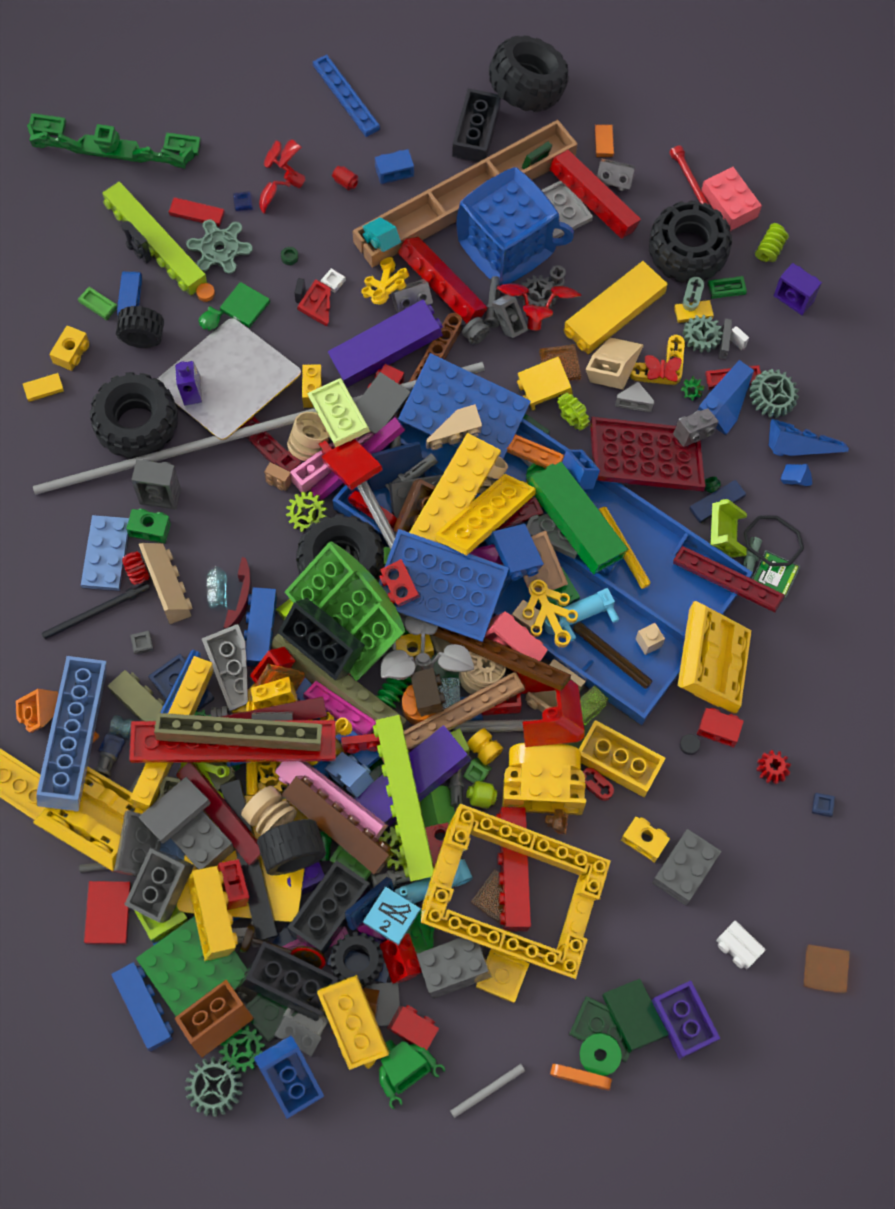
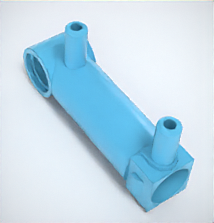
M608 588L563 607L567 610H575L578 613L577 621L574 623H569L565 617L555 614L561 628L569 632L571 636L570 641L576 639L570 625L600 612L607 611L613 623L619 621V617L613 608L615 601ZM573 614L568 615L571 619L575 618ZM546 616L543 628L548 634L554 635L555 633Z
M464 859L459 862L452 887L461 886L473 879ZM431 877L396 889L395 893L413 904L424 900Z

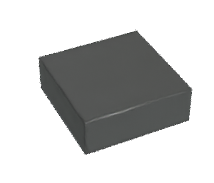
M149 631L130 635L135 655L154 650Z

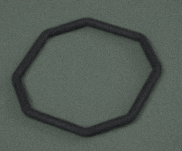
M757 516L744 531L747 549L769 566H790L804 550L800 532L779 516ZM760 519H776L797 534L800 549L789 562L772 563L751 548L747 533Z

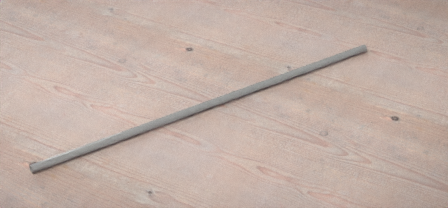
M483 362L461 367L473 374L485 371ZM417 380L400 385L408 391H412ZM363 395L352 398L355 404ZM313 408L236 430L224 440L212 436L33 486L35 495L135 468L136 460L149 459L157 462L294 424L295 418L300 413L316 412V410Z

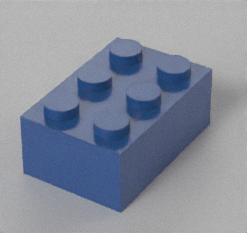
M292 1035L254 1057L286 1118L291 1117L324 1097Z

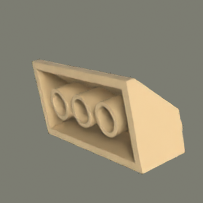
M158 543L139 544L169 624L191 617L190 610L193 608L189 598H184L183 593L186 590L183 582H178L177 577L180 575L176 565H171L170 561L173 560L170 550H165L164 545Z

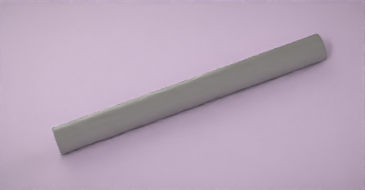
M521 1064L450 1110L452 1116L456 1118L525 1072Z

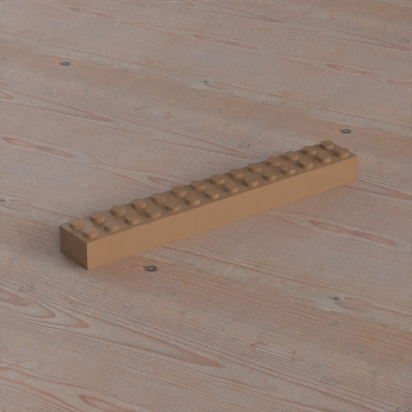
M556 120L378 216L377 218L381 217L396 227L401 243L385 252L374 248L372 244L365 241L362 226L353 230V242L359 251L364 253L365 259L373 268L380 264L383 259L397 255L405 239L420 237L424 240L457 222L458 208L461 200L489 179L510 168L517 167L533 180L550 171L549 168L554 158L559 154L569 150L576 156L577 143L559 120ZM549 141L552 144L549 156L523 170L521 167L526 155Z

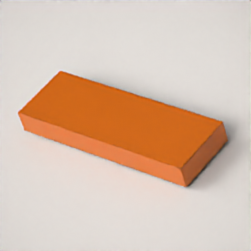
M516 434L511 444L507 447L508 453L543 468L562 462L564 458L563 454Z

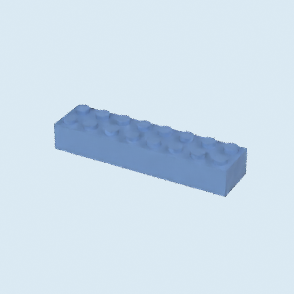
M72 656L66 657L36 794L37 806L79 811L106 678V661Z

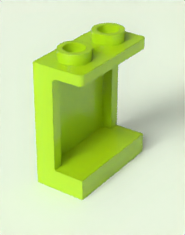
M723 499L720 502L712 503L711 545L731 558L745 556L747 548L737 542V525L739 519L747 518V513L730 500Z
M177 904L171 918L162 923L135 911L153 943L163 939L189 921L185 913L177 908Z

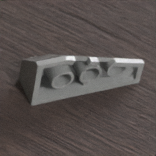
M236 624L202 638L229 711L247 705L246 642L239 624Z

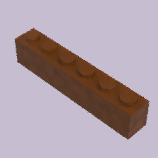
M306 775L296 776L282 796L307 818L316 821L317 826L369 871L373 874L380 873L394 855L390 850L391 846L383 840L380 842L370 828L362 827L359 824L360 820L352 814L348 815L344 811L345 808L342 804L329 799V794L325 790L316 788L313 785L314 781Z

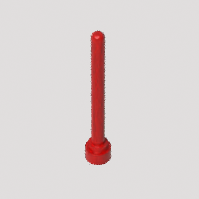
M679 145L672 148L669 153L672 159L681 166L700 204L704 202L708 204L684 159L685 151L682 146Z

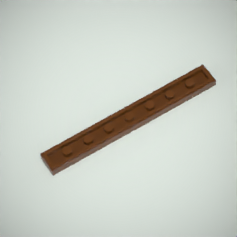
M438 627L436 633L432 634L452 644L461 645L470 652L560 691L571 680V674L488 638H484V641L480 642Z

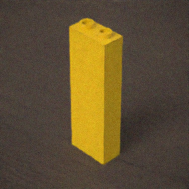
M642 261L565 322L564 333L569 339L577 343L580 350L585 351L589 355L666 293L668 284Z

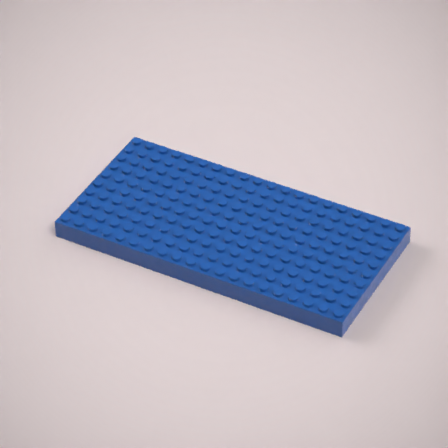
M522 419L516 431V435L565 455L566 450H570L525 419ZM400 422L405 429L400 434L401 446L418 441L421 447L422 459L432 453L438 461L437 464L425 472V477L443 475L457 448L445 443L442 444V448L436 450L427 449L426 441L430 436ZM388 444V445H387L384 449H382L381 451L389 449V448H390V444ZM506 452L503 460L507 463L508 469L505 474L526 482V473L529 467L519 457ZM596 480L594 489H585L584 492L598 510L602 507H607L649 578L650 585L644 589L640 587L624 558L620 560L609 576L599 572L593 575L578 554L573 559L556 550L554 551L560 566L563 567L578 592L580 600L608 588L615 601L613 608L619 617L618 622L613 623L607 611L600 612L579 622H582L651 678L652 684L647 689L643 688L576 632H574L576 639L570 641L566 647H558L554 641L555 634H548L544 630L543 625L542 634L534 638L540 640L543 646L548 649L543 657L551 662L555 659L585 680L586 687L589 689L593 688V692L640 725H643L679 676L688 614L693 602L697 601L724 615L738 597L737 594L673 564V560L681 547L684 546L751 578L753 572L622 484ZM345 485L333 499L334 510L344 514V516L350 517L353 515L359 517L362 522H368L374 527V531L379 534L382 543L389 547L376 521L355 508L348 501L349 496L354 491L360 492L358 487L350 490ZM387 487L372 491L378 504L392 513L390 491ZM541 507L543 515L547 514L544 508ZM480 543L476 548L485 547L487 545ZM523 577L516 581H512V579L505 581L492 618L503 612L512 615L523 600L527 603L529 602L531 595ZM537 602L535 608L540 611L541 607ZM656 623L665 638L661 648L645 655L636 641L637 633L639 630ZM575 624L570 625L572 631ZM533 629V631H534L535 633L540 632L539 629H537V630ZM559 638L561 643L566 641L564 638Z

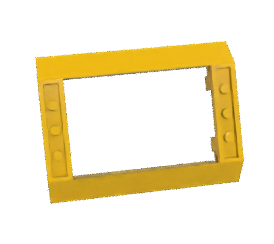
M459 804L447 828L422 904L421 923L576 979L588 940L584 938V933L593 903L600 899L611 860ZM469 835L579 875L557 950L451 910H445L454 891L451 887L462 853L467 850L471 839Z

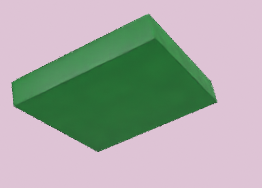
M240 282L220 306V311L250 328L270 303V299Z

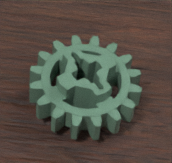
M696 315L694 320L690 318L689 322L685 324L683 330L684 342L688 341L687 346H693V351H696L698 348L700 353L703 352V349L710 352L711 348L715 350L717 344H720L723 332H720L722 327L717 326V320L711 321V316L706 319L705 315L702 318Z

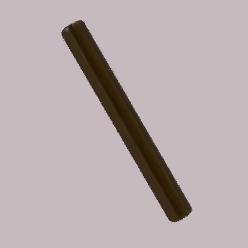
M577 622L574 625V632L643 688L647 689L652 684L651 678L582 622Z

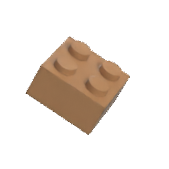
M271 462L264 471L266 482L271 486H276L281 491H287L292 483L290 472Z

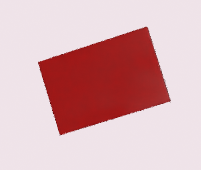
M89 881L85 944H127L129 907L124 904L131 890L130 882Z

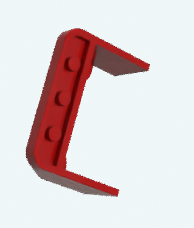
M517 672L525 688L520 694L556 690L558 706L545 709L542 713L543 720L522 722L525 747L581 741L585 733L578 684L570 680L560 691Z

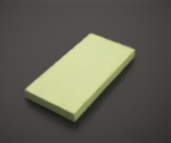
M341 378L307 393L335 447L370 432Z

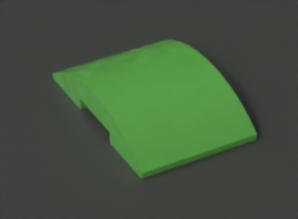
M332 541L324 547L285 591L293 603L308 598L365 644L349 672L356 681L405 633L400 615L382 586L362 564Z

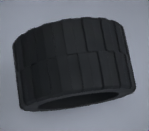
M301 819L282 824L266 831L257 839L266 872L269 875H284L302 870L319 862L326 855L317 823L311 819Z

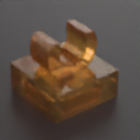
M555 809L554 816L546 815L545 824H548V827H553L558 834H566L568 814L563 809Z

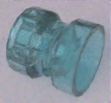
M114 715L109 733L112 735L120 733L124 738L130 739L131 721L135 720L130 718L123 720L122 716Z

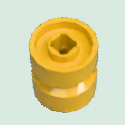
M486 728L479 730L467 742L469 749L473 753H478L477 758L484 765L491 763L504 750L497 740H492L493 736Z

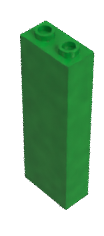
M562 462L555 465L551 464L544 471H537L531 475L528 485L536 488L534 496L593 575L624 558L628 548Z

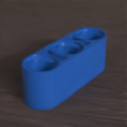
M122 272L117 316L120 310L125 307L139 306L142 287L141 272Z

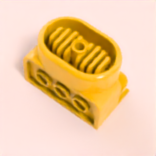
M519 743L509 749V767L505 770L503 780L502 807H526V812L582 815L586 804L585 776L581 771V752L578 748L567 744L525 747V743Z

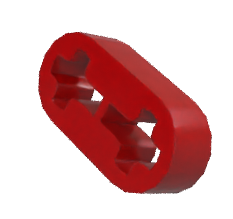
M586 768L583 771L585 787L602 801L609 800L614 793L613 785L594 768ZM586 774H593V780L596 784L592 780L586 781ZM600 787L603 789L607 787L609 789L608 795L606 793L602 795Z

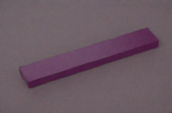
M395 417L362 446L370 454L380 452L403 433L405 429ZM331 471L310 490L313 492L314 497L319 495V501H322L344 482Z

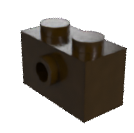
M434 668L414 672L411 675L417 709L421 717L444 711L443 704L446 703L444 692H440L439 688L442 685L440 674H436Z

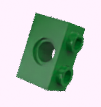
M141 508L138 510L132 509L126 531L129 537L166 544L171 521L169 516L162 512L152 513ZM147 523H153L150 527L145 526Z

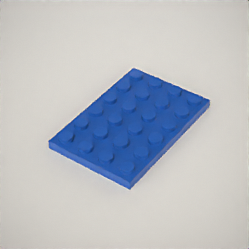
M430 353L398 421L431 436L456 410L476 404L482 423L481 433H478L477 438L500 449L501 454L499 456L504 459L507 447L511 444L531 401ZM464 438L460 439L459 443L450 446L458 449Z
M398 529L385 567L402 559L420 597L400 607L394 603L397 611L483 642L509 568L471 554L466 556L449 546ZM392 571L389 574V579L396 580L399 577L398 571ZM380 579L379 584L388 595L391 591L388 585L384 586ZM401 588L397 592V596L400 598H404L408 594V590L405 588Z

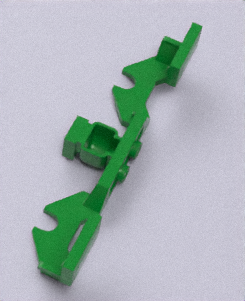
M31 113L30 122L27 124L30 142L33 147L43 148L50 146L64 148L79 154L142 163L147 161L162 162L184 169L186 164L195 155L198 156L201 143L200 137L166 132L164 147L161 153L152 151L151 147L139 148L136 141L120 139V135L115 131L114 126L97 124L95 135L85 134L76 141L64 136L65 118ZM49 135H56L58 138H53Z

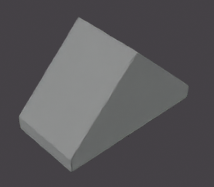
M637 382L617 395L615 407L651 412L654 400L641 384Z

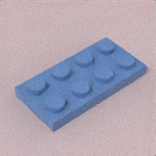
M92 515L81 580L82 588L120 591L124 568L122 559L126 555L128 543L126 528L129 518Z

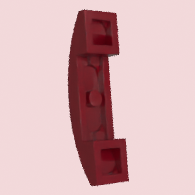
M253 416L239 429L259 424L260 422ZM267 431L247 436V439L271 463L289 472L302 464L297 457L293 456L289 450H285Z
M244 557L241 559L238 571L239 582H243L236 611L228 610L224 629L239 624L248 608V596L251 594L252 582L248 562Z

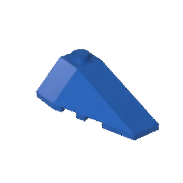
M740 360L714 387L698 408L700 411L708 408L719 421L716 429L725 435L737 422L754 372L752 368Z
M771 419L769 446L776 455H809L848 452L849 450L848 446L842 441L825 435L817 437L810 430L805 429L802 432L794 428L795 425Z

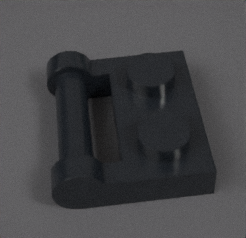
M124 221L121 224V228L126 235L127 248L134 250L137 258L143 259L147 264L152 260L147 239L131 222Z

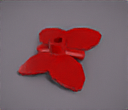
M645 356V364L649 369L648 380L666 377L670 381L677 382L678 376L676 371L679 370L682 359L672 358L665 365V360H661L660 364L659 360L654 356Z

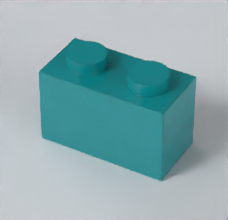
M381 217L362 226L365 241L382 252L401 243L396 227Z

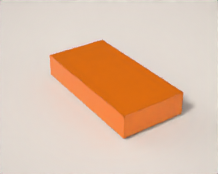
M595 125L596 157H613L612 125Z

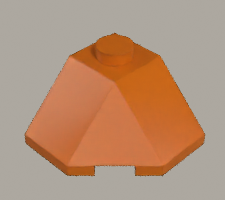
M36 689L16 700L17 720L26 726L25 729L28 732L33 733L44 727L53 718L58 692Z

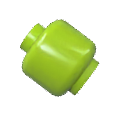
M475 781L472 786L468 787L466 797L469 798L472 806L488 809L496 802L497 790L494 789L491 783Z

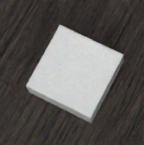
M331 268L322 278L321 283L331 288V291L336 293L346 281V277Z
M736 326L731 331L730 340L742 351L746 347L749 337Z

